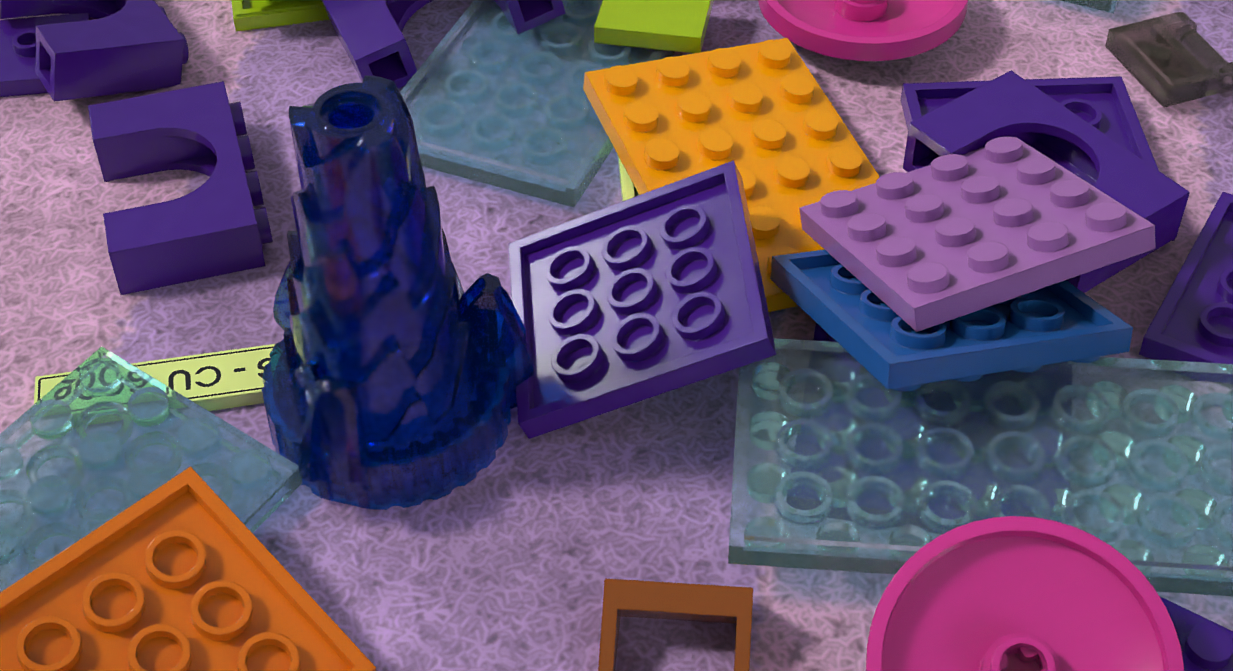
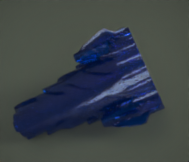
M365 75L362 83H349L334 87L323 93L315 103L302 107L289 106V120L301 190L294 192L291 196L296 231L289 230L287 233L290 261L276 291L273 307L274 319L284 330V338L281 342L275 344L269 354L270 362L265 365L262 377L264 384L262 393L276 455L282 466L289 468L290 476L300 485L308 486L313 494L326 500L366 509L387 510L392 506L406 508L420 505L428 499L437 500L451 494L454 488L467 485L477 477V473L481 469L487 468L496 458L497 449L504 445L508 436V425L511 423L512 409L517 407L516 387L534 375L535 365L533 353L526 341V329L508 292L501 286L499 277L486 273L480 276L464 293L458 274L451 261L447 239L441 226L440 206L434 186L426 187L414 124L408 107L394 81Z

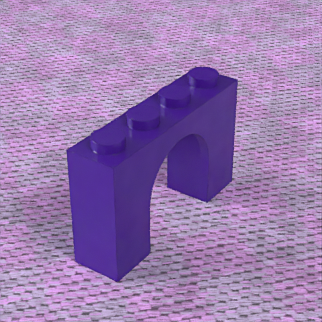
M0 0V19L89 13L90 17L95 18L85 21L36 25V75L54 102L168 88L181 84L182 64H186L189 57L187 40L182 32L177 31L167 18L164 8L158 6L155 0Z
M322 0L331 24L371 99L383 96L421 79L402 31L409 18L417 10L434 0ZM494 0L518 35L566 14L562 0Z
M1012 70L909 123L903 169L907 172L931 165L934 159L943 155H964L983 148L988 141L995 138L1017 137L1155 225L1156 249L1066 280L1083 293L1177 237L1190 192Z
M224 81L88 105L92 139L104 182L167 170H190L209 176V179L199 188L180 198L103 213L108 253L120 295L266 266L262 244L273 242L266 207L253 208L264 205L257 170L245 172L246 170L255 169L249 136L246 135L247 130L240 101L229 103Z

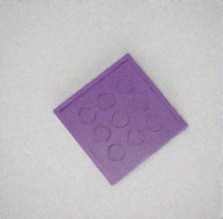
M1017 137L995 138L988 141L985 147L964 155H943L934 159L931 165L907 173H888L879 177L876 183L852 191H833L825 194L820 201L799 208L802 230L916 332L1156 249L1154 224Z

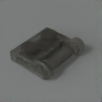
M1176 12L1109 29L1105 47L1163 108L1218 93L1224 98L1233 96V62L1229 63L1197 32L1196 23L1186 13Z

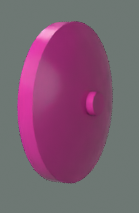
M758 0L759 8L767 22L779 34L788 38L794 44L818 54L854 61L903 59L934 49L946 42L958 31L965 19L968 0Z
M1024 516L993 517L974 521L956 527L920 548L898 570L885 589L870 626L866 651V671H1184L1181 645L1168 610L1154 587L1134 564L1111 545L1074 526L1054 520Z

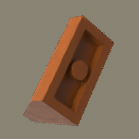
M605 578L598 671H615L621 617L736 624L734 671H749L753 588Z

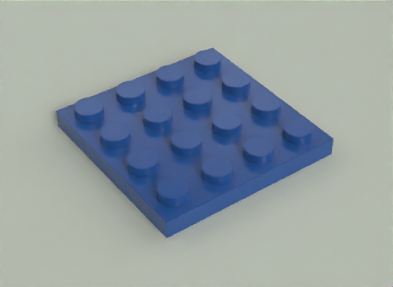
M826 250L772 256L770 279L887 390L913 391L920 388L922 384L946 380L971 382L979 380L984 374L1010 370L1034 372L1041 369L1042 365L1068 361L1092 363L1099 360L1100 356L1125 353L1130 350L1133 327L1066 280L916 332Z

